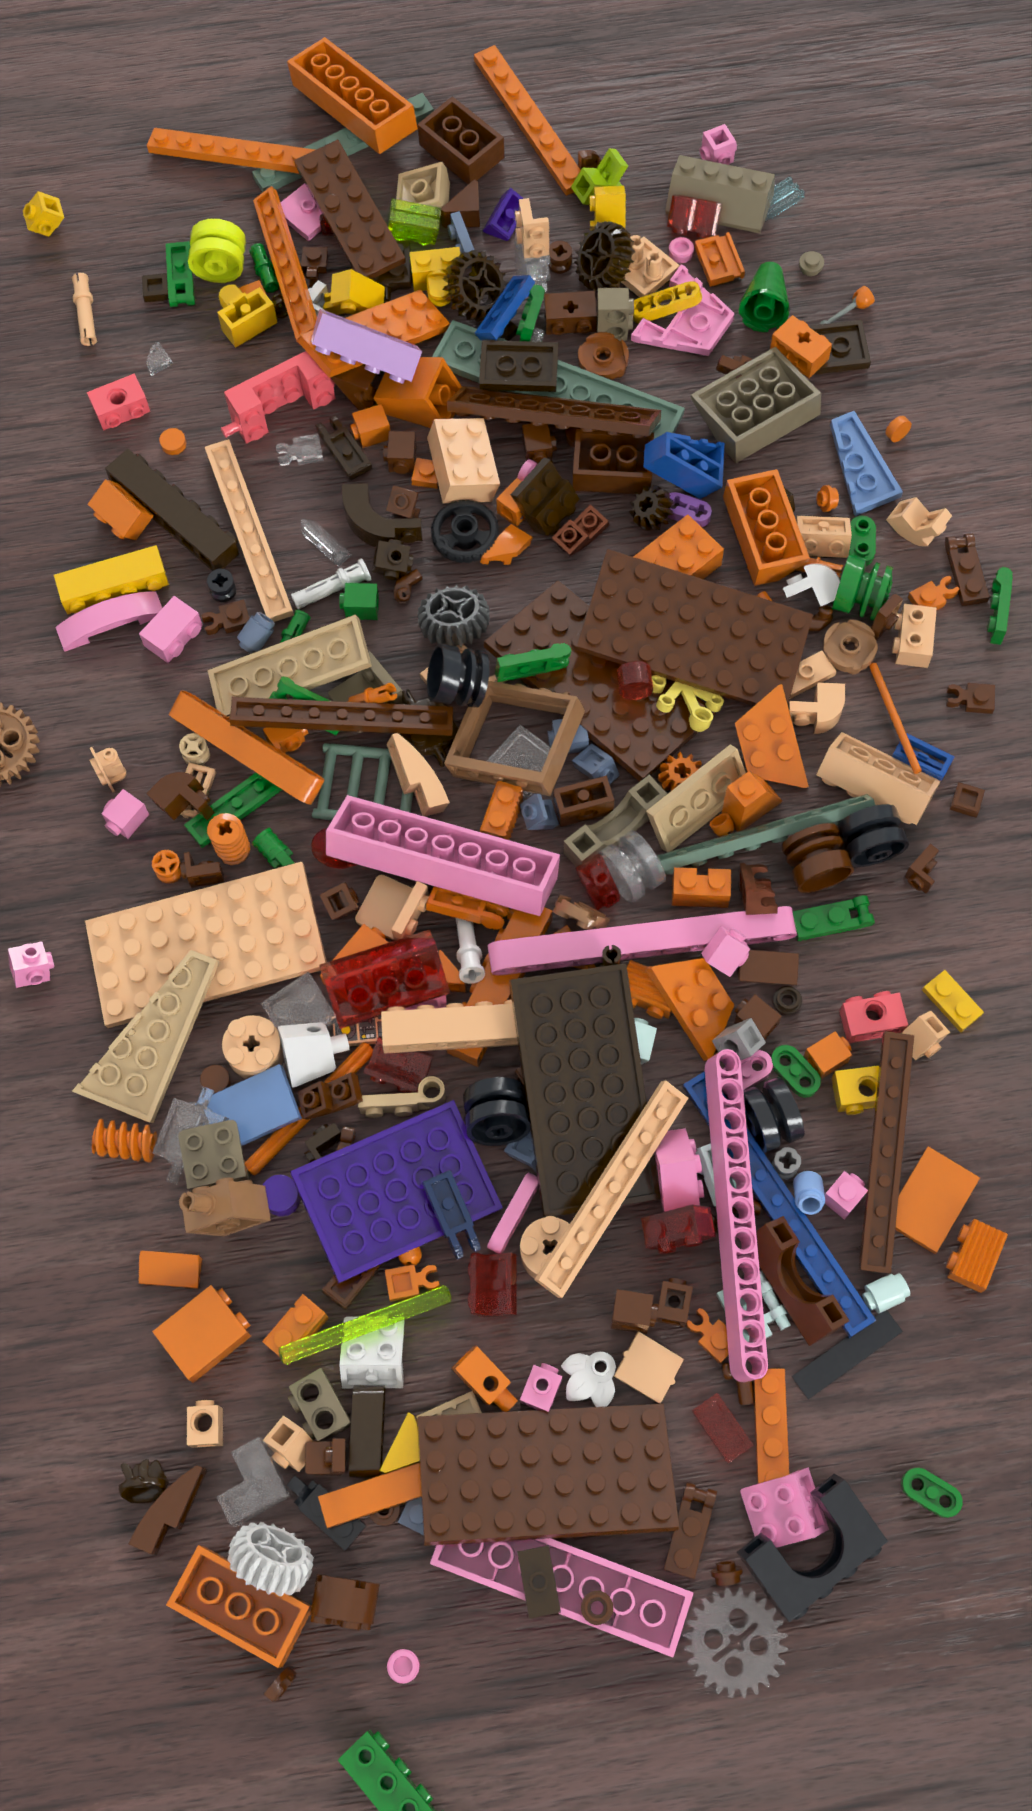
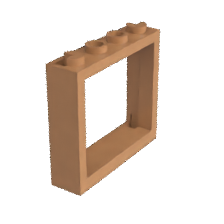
M497 680L495 682L488 681L482 704L478 708H467L444 764L453 777L496 785L497 781H502L519 786L523 791L551 796L585 710L578 697L572 696L568 692L561 694L545 688H539L538 690L528 688L522 684L510 685L497 682ZM492 702L564 714L541 772L469 758Z

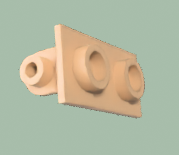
M91 747L90 750L94 758L90 759V762L103 786L108 784L112 793L115 792L112 785L126 777V769L123 767L117 751L113 748H106L95 753Z

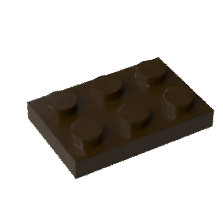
M862 320L809 326L832 343L829 360L815 374L870 368L871 359Z
M482 340L479 390L556 392L559 343Z

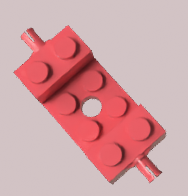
M305 351L224 391L232 423L221 427V431L225 438L239 432L246 444L253 440H258L269 433L265 414L273 413L277 408L287 403L295 402L303 395L313 410L320 406H326L336 399L334 392L335 383Z

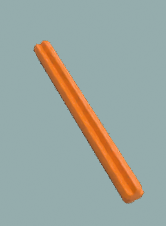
M362 1042L324 1082L329 1083L350 1072L355 1074L374 1055V1049L368 1043ZM299 1106L298 1109L302 1117L301 1107ZM302 1117V1119L276 1130L245 1162L248 1171L254 1176L257 1175L311 1119L305 1120Z

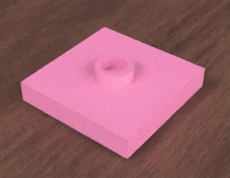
M305 183L281 202L287 224L308 242L328 226Z

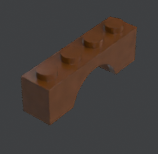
M784 1216L763 1225L756 1231L759 1266L809 1346L826 1338L850 1321L833 1294L823 1295L816 1293L801 1279L795 1263L796 1249L800 1241Z

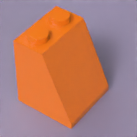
M420 357L412 382L405 380L404 384L396 382L389 378V373L385 372L374 400L378 405L382 404L386 415L431 428L434 419H453L455 412L447 411V401L462 386L443 357Z

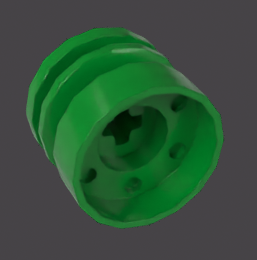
M849 555L832 609L849 614L854 604L857 603L860 604L859 617L863 618L868 606L873 608L870 620L874 621L878 611L888 600L893 584V567L887 565L884 575L881 577L877 575L880 563L876 562L871 572L867 573L865 572L866 559Z

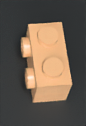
M904 604L901 614H896L899 619L895 623L894 629L898 630V637H894L892 653L896 654L895 664L928 668L933 656L937 608Z

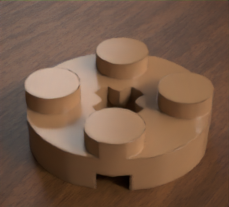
M848 620V622L841 624L837 622L825 634L823 652L837 670L848 672L852 675L858 674L861 670L867 668L876 656L878 644H876L874 638L875 634L868 625L858 620ZM854 642L856 650L850 651L845 649L843 643L849 644Z
M565 895L558 896L554 904L553 912L566 919L570 917L577 920V925L586 930L607 927L610 918H607L602 912L580 901L573 904L570 902L572 898Z

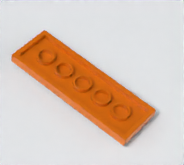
M421 289L346 317L348 320L413 345L446 332L451 324ZM314 330L300 335V345L329 378L363 365V363L358 361L355 362V365L340 360V354L332 351L330 356L316 351V345L311 343Z

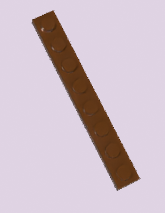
M232 697L230 726L452 736L453 707Z
M884 1031L882 1035L867 1183L868 1191L866 1193L859 1270L891 1274L914 1035Z

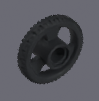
M459 500V502L455 501L450 503V505L447 504L435 515L431 526V537L437 551L445 558L460 563H471V561L476 562L480 560L482 555L487 550H490V547L493 546L492 544H495L494 541L499 536V525L494 513L488 507L482 505V503L474 502L473 500ZM476 513L482 516L488 522L490 530H478V522L471 514ZM451 515H456L451 523L452 533L440 535L443 522ZM469 530L467 533H462L461 531ZM477 543L480 545L479 548L471 551H457L453 549L454 546H457L460 549L467 550L473 548Z

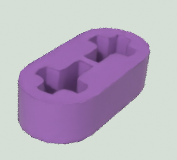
M677 492L670 493V499L674 503H678L679 506L675 509L670 508L674 515H670L668 518L680 521L688 514L701 527L708 525L712 510L707 502ZM699 511L703 512L700 517L695 516Z

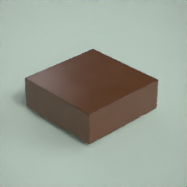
M958 782L949 810L977 818L985 790Z

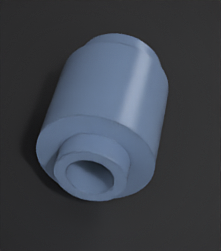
M257 612L255 616L251 615L237 636L240 640L239 646L249 653L260 651L274 631L272 629L275 625L274 621L261 612Z

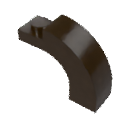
M368 483L342 484V500L347 522L351 530L362 541L373 547L376 546L378 541L399 540L405 543L423 541L421 518L389 519L382 517L370 506Z

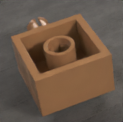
M222 1178L217 1180L214 1186L194 1188L192 1192L183 1193L179 1199L180 1208L183 1210L186 1233L227 1236L271 1221L266 1188L264 1185L253 1184L251 1180L235 1182L234 1178Z

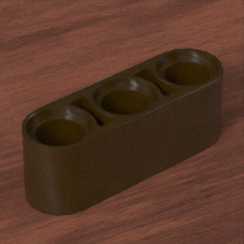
M354 1385L349 1477L375 1478L382 1475L380 1469L383 1463L385 1386Z

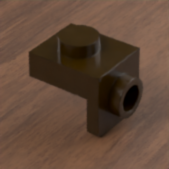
M335 1123L330 1126L328 1124L320 1126L313 1132L314 1136L305 1141L308 1151L304 1154L310 1163L320 1159L321 1156L319 1154L340 1142L341 1132Z

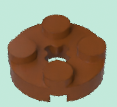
M599 332L588 336L586 342L582 346L580 345L578 349V364L581 369L610 380L620 378L625 374L629 360V350L622 339L619 341L614 338V334ZM601 353H605V356L609 357L606 360L599 359Z

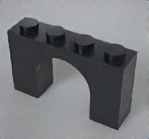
M835 1473L810 1492L829 1519L834 1533L831 1552L822 1564L810 1570L790 1568L773 1542L763 1533L758 1534L736 1552L779 1614L788 1622L803 1617L811 1604L817 1599L827 1597L833 1591L834 1585L842 1579H847L854 1575L862 1562L877 1556L881 1552L882 1546L888 1542L845 1479Z

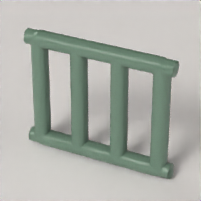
M324 743L323 753H326L322 777L325 781L320 788L318 806L313 809L312 818L333 820L338 810L328 809L336 755L353 756L347 795L358 798L363 758L380 759L373 802L384 805L390 760H392L389 750L386 748ZM402 791L400 810L411 813L413 792L404 794Z

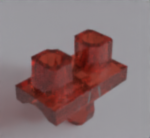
M598 853L589 862L575 868L595 909L599 910L604 906L610 908L620 901V893L602 855Z

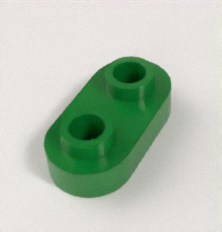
M857 516L850 522L852 536L849 555L866 559V566L872 563L876 552V525L867 516ZM863 548L866 550V552H861L858 549Z
M781 1045L773 1051L771 1056L772 1069L782 1078L796 1095L804 1098L813 1096L820 1087L821 1078L812 1065L793 1046ZM787 1058L790 1061V1065L783 1066L780 1063V1059ZM800 1080H807L810 1086L807 1088L802 1087Z
M923 1468L910 1469L903 1475L901 1480L902 1491L912 1501L942 1518L953 1517L960 1512L963 1504L962 1496L952 1485ZM913 1479L920 1480L922 1487L919 1491L912 1488L911 1483ZM941 1496L948 1497L950 1504L947 1508L940 1505L939 1500Z

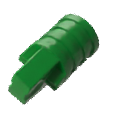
M270 827L262 831L252 841V845L263 854V857L267 859V862L274 869L295 864L290 858L293 852L287 845L283 844L282 840L273 833Z

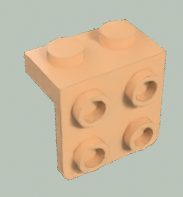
M378 875L355 917L356 923L361 926L365 924L370 929L376 927L387 938L404 945L408 937L414 934L421 912L424 913L426 911V902L429 898L428 887L417 881L414 888H411L385 875Z

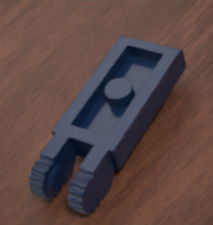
M449 1170L423 1181L424 1190L444 1237L448 1238L455 1258L458 1260L464 1256L463 1249L455 1235L464 1230L470 1248L474 1252L481 1250L480 1243L473 1229L474 1223L452 1172Z

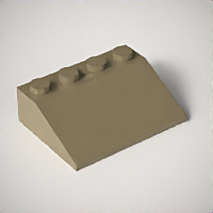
M776 347L691 394L693 403L717 442L725 443L724 451L735 463L814 419L821 412V392Z

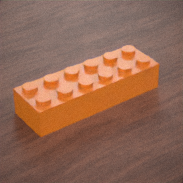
M326 37L287 61L293 86L377 153L381 154L418 129L413 104Z

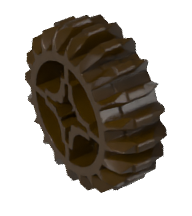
M611 221L597 222L596 226H590L589 233H584V240L579 242L580 249L576 252L578 259L574 262L578 265L575 272L579 274V281L584 286L598 292V288H619L620 282L626 281L625 274L631 272L629 266L634 262L631 256L635 253V250L631 248L634 244V241L630 238L631 233L625 230L622 225Z
M471 250L467 253L463 252L451 261L452 264L446 268L448 274L444 276L443 280L448 285L444 286L442 290L449 292V296L445 300H452L451 309H459L458 316L466 315V320L469 321L475 319V321L480 322L484 320L503 292L504 287L509 283L503 280V276L507 272H500L501 263H493L494 256L486 257V252L481 251L477 253L476 250ZM468 266L472 267V272L469 273V276L463 277ZM489 295L484 306H480V300L483 299V296Z

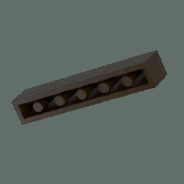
M126 449L105 468L110 481L119 483L154 515L152 519L210 570L224 569L239 555L236 545L238 541L231 532H224L219 528L218 522L211 515H204L195 501H188L175 484H168L163 474L157 469L152 470L140 454L135 455L129 449Z

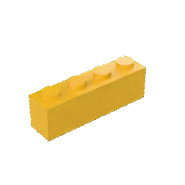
M157 545L54 575L60 600L67 614L78 613L90 606L119 596L156 591L169 585Z

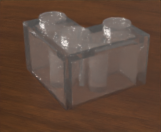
M260 1437L231 1452L245 1481L217 1496L230 1526L233 1527L240 1526L292 1496L275 1461L271 1458L272 1455L263 1441L264 1439Z

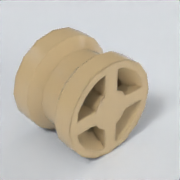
M191 733L181 739L179 748L186 764L190 762L204 765L208 761L210 752L203 737L196 733Z

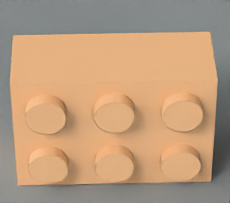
M484 418L434 419L427 440L443 504L459 502V500L492 502L500 486V481Z

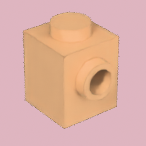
M932 1011L919 1016L902 1032V1034L914 1035L912 1057L915 1060L924 1055L927 1058L933 1056L941 1049L939 1042L950 1033Z
M282 1416L263 1440L274 1452L271 1458L284 1469L289 1465L298 1472L305 1466L306 1443L314 1442L301 1427L285 1416Z

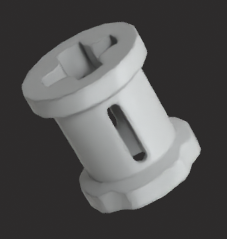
M784 1147L776 1153L772 1166L782 1180H788L797 1173L801 1164V1157L795 1149ZM783 1158L789 1159V1169L784 1168Z

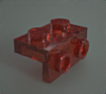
M379 1036L369 1065L365 1067L363 1073L370 1075V1080L376 1083L386 1084L389 1082L397 1085V1089L401 1092H418L420 1082L428 1075L434 1055L423 1051L384 1053L382 1036Z
M471 1253V1262L468 1265L470 1277L468 1305L471 1314L484 1318L517 1315V1254L483 1255Z

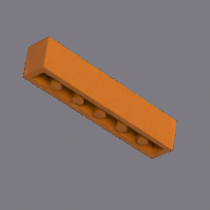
M544 907L541 915L537 916L511 908L507 919L510 921L505 929L501 928L495 942L545 935L552 922V910ZM488 953L482 964L485 970V977L483 980L471 985L469 992L472 995L468 1002L462 1003L463 1007L475 1006L476 1003L482 1001L498 1005L504 1004L507 1000H512L509 980L524 978L526 974L524 972L492 975ZM488 1047L448 1049L447 1053L478 1067Z

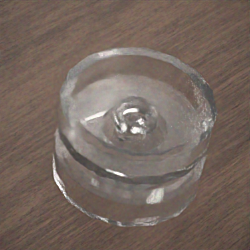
M633 830L618 839V847L610 844L598 852V860L606 877L620 896L631 904L645 895V887L653 890L666 881V875L658 857L644 838Z

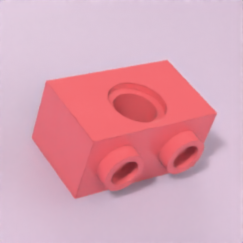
M135 373L87 392L103 431L117 427L131 419L140 418L150 412L147 399Z
M890 991L876 993L873 998L851 997L842 1004L839 1011L846 1040L849 1044L882 1038L884 1031L902 1033L908 1027L900 993L891 994ZM874 1011L879 1015L880 1019L876 1021L871 1020L867 1017L866 1012Z

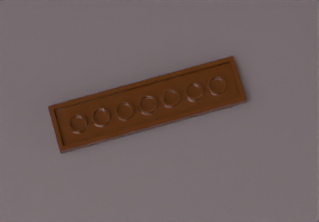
M462 386L447 401V411L456 412L457 416L465 417L473 414L480 415V418L486 420L495 419L496 417L505 418V421L510 423L529 421L531 425L535 426L553 424L559 429L577 427L584 432L602 430L606 431V434L609 435L626 433L631 434L634 438L650 436L661 421V410L500 390H479V388Z

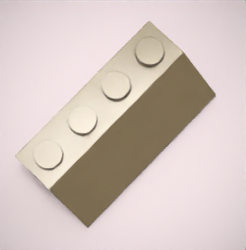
M679 155L672 173L665 214L761 233L774 196L775 174Z

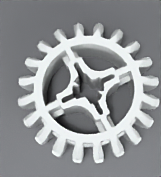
M260 1522L258 1525L250 1523L248 1526H242L240 1531H237L236 1536L233 1537L230 1543L227 1560L231 1564L230 1569L237 1572L236 1577L244 1579L246 1585H253L257 1590L266 1591L268 1595L274 1592L278 1596H282L284 1593L292 1595L294 1592H300L301 1588L310 1578L314 1557L310 1554L311 1549L304 1545V1540L297 1539L295 1533H289L285 1531V1528H277L274 1524L268 1526L264 1522Z

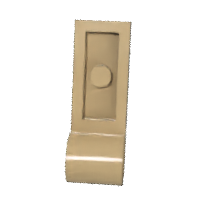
M429 1076L420 1082L418 1093L362 1095L363 1102L358 1103L360 1113L366 1114V1117L369 1118L382 1117L383 1113H395L396 1116H410L414 1111L434 1109L443 1105L446 1100L444 1084L439 1078ZM435 1087L440 1090V1093L435 1098H428L424 1095L425 1091L428 1088Z

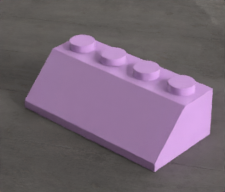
M323 309L319 310L311 343L316 345L315 350L330 356L332 351L340 354V360L352 365H355L356 361L366 364L364 369L379 374L380 370L390 374V379L404 384L405 380L412 382L422 351L416 345Z

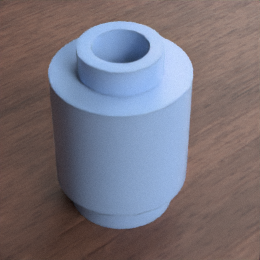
M813 1171L799 1173L793 1180L796 1206L805 1214H816L821 1211L825 1204L823 1180L818 1173Z

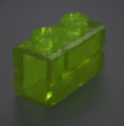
M392 198L387 226L396 240L402 241L406 239L417 241L421 245H435L439 231L441 208Z

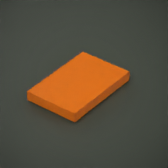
M928 1146L899 1194L895 1230L936 1254L980 1177Z

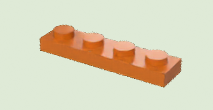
M768 1369L762 1378L753 1380L757 1484L789 1475L785 1369Z

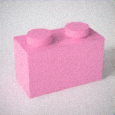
M173 596L139 635L147 649L169 663L174 657L181 654L185 644L191 638H195L199 634L203 624L197 611Z

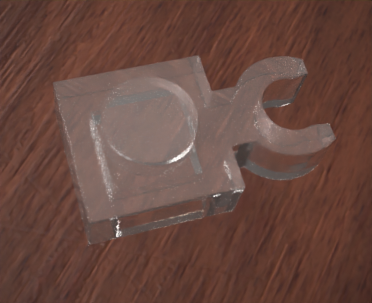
M318 433L293 438L294 445L286 443L276 445L277 454L286 453V455L278 457L281 466L288 465L292 460L296 459L298 466L324 461Z

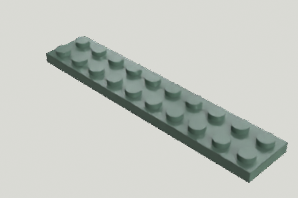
M452 320L432 357H443L454 374L479 383L482 340H479L475 335L476 328ZM498 338L496 341H507V340L502 339V338ZM558 360L556 392L508 391L661 410V421L653 430L654 439L666 432L675 433L685 411L684 407Z

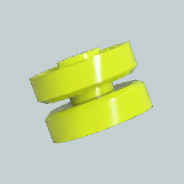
M222 219L199 221L193 226L190 235L191 247L188 255L190 270L201 279L214 283H226L240 277L244 267L243 254L246 245L244 232L237 225Z

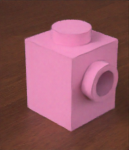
M124 789L115 799H111L106 803L101 813L106 821L105 827L114 835L118 836L121 834L127 839L131 837L149 816L144 803Z
M720 926L701 954L708 964L731 977L736 968L746 962L750 948L744 941L746 937L734 928H731L729 931Z
M844 1171L826 1192L825 1204L845 1220L868 1190L864 1187L865 1183L853 1173L849 1175Z
M542 1363L541 1367L533 1365L520 1398V1403L536 1410L549 1412L562 1382V1376L558 1375L559 1370L545 1363Z

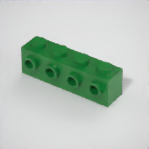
M368 1730L338 1759L339 1763L379 1811H437L430 1803L434 1799L422 1783L418 1786L413 1783L409 1778L412 1771L400 1757L395 1760L387 1751L390 1744L379 1731L373 1734L371 1730Z

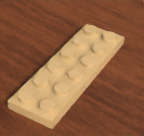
M353 615L210 669L208 674L217 710L230 717L232 697L269 698L273 691H277V683L283 676L290 678L295 684L310 690L372 667L360 619Z

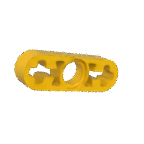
M689 281L635 299L633 321L638 324L643 318L652 321L698 305L702 300L699 284ZM664 300H671V302L667 305H660V303Z

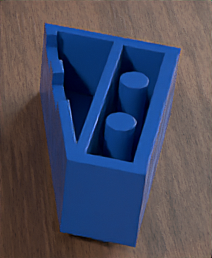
M666 432L645 444L643 467L695 497L702 499L723 487L725 443L717 442L714 444L709 443L708 439L693 440L690 436Z

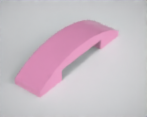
M156 591L123 595L90 606L67 618L55 628L65 652L90 643L88 637L136 620H139L140 625L149 622L158 614L162 606Z

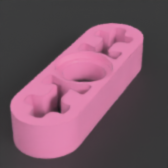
M529 1172L525 1175L488 1243V1249L499 1255L503 1253L539 1188L537 1176Z

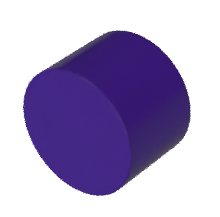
M275 1175L264 1182L263 1185L266 1188L268 1207L271 1214L284 1217L296 1211L301 1197L294 1181L290 1177Z

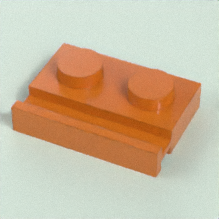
M729 232L725 236L719 237V235L695 241L694 248L710 287L734 281V278L737 277L744 278L745 270Z

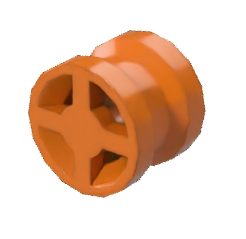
M162 850L153 857L152 868L161 882L167 884L174 883L182 877L181 862L175 852Z

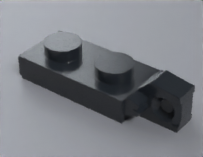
M294 1476L287 1484L299 1496L294 1501L299 1507L298 1509L343 1550L347 1551L366 1528L362 1521L355 1519L327 1529L318 1496L329 1492L313 1480L307 1486L297 1476Z

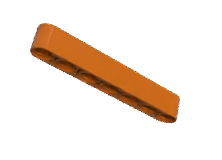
M180 691L169 712V716L296 799L312 805L325 781L323 777L244 726H230V717L187 691Z

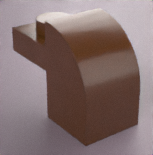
M175 772L164 776L146 793L173 820L189 805L206 820L215 813L208 805L211 800L202 792L204 787L193 775L185 772Z

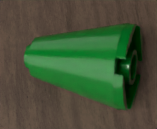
M765 262L759 266L739 304L738 312L743 318L742 322L754 331L768 332L769 329L777 327V330L788 320L790 307L783 270L775 262Z

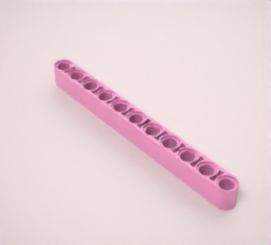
M782 906L778 907V914L746 915L745 911L501 940L492 942L487 946L492 975H508L602 963V952L608 945L609 950L612 949V945L617 946L621 950L620 961L702 951L720 926L729 931L731 928H734L746 937L744 941L747 945L788 940L796 937L797 932L792 907Z
M725 1049L712 1056L705 1063V1080L729 1365L734 1379L744 1383L760 1379L766 1374L768 1358L741 1061L737 1053L733 1050ZM719 1061L724 1063L726 1071L721 1068ZM722 1089L728 1094V1100L722 1095ZM724 1118L730 1122L731 1129L725 1125ZM727 1147L733 1152V1159L728 1155ZM730 1177L736 1182V1189L730 1184ZM732 1206L737 1209L739 1218L733 1215ZM735 1236L741 1241V1249L735 1244ZM738 1267L742 1269L744 1273V1279H741L739 1277L737 1272ZM740 1298H743L746 1302V1311L740 1305ZM743 1329H746L749 1333V1342L743 1337ZM746 1360L752 1365L751 1374L746 1369Z

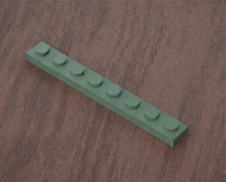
M423 93L407 99L414 106L417 124L434 111V108ZM345 128L304 148L316 150L338 139L347 156L369 147V145ZM258 168L252 171L253 179L262 192L271 186L275 190L302 178L298 173Z
M865 794L653 856L654 863L659 873L673 874L674 867L680 868L689 864L691 866H700L707 863L709 858L716 856L719 859L727 858L734 855V851L743 848L746 851L760 848L761 843L772 841V843L782 842L788 838V835L795 834L811 826L824 823L838 825L842 819L850 814L875 806V802L872 797Z

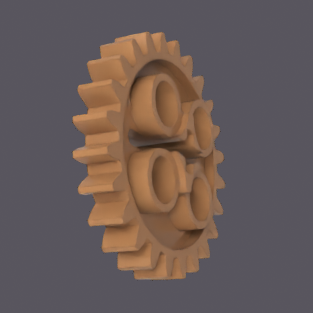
M1 702L0 746L5 753L13 757L8 758L0 750V787L2 780H6L11 785L12 776L21 779V774L19 773L21 770L30 771L27 762H36L32 754L39 753V749L35 744L40 742L38 736L35 735L38 731L35 725H32L33 722L30 717H25L21 709L16 712L13 705H10L6 710ZM19 739L17 743L9 745L11 741Z

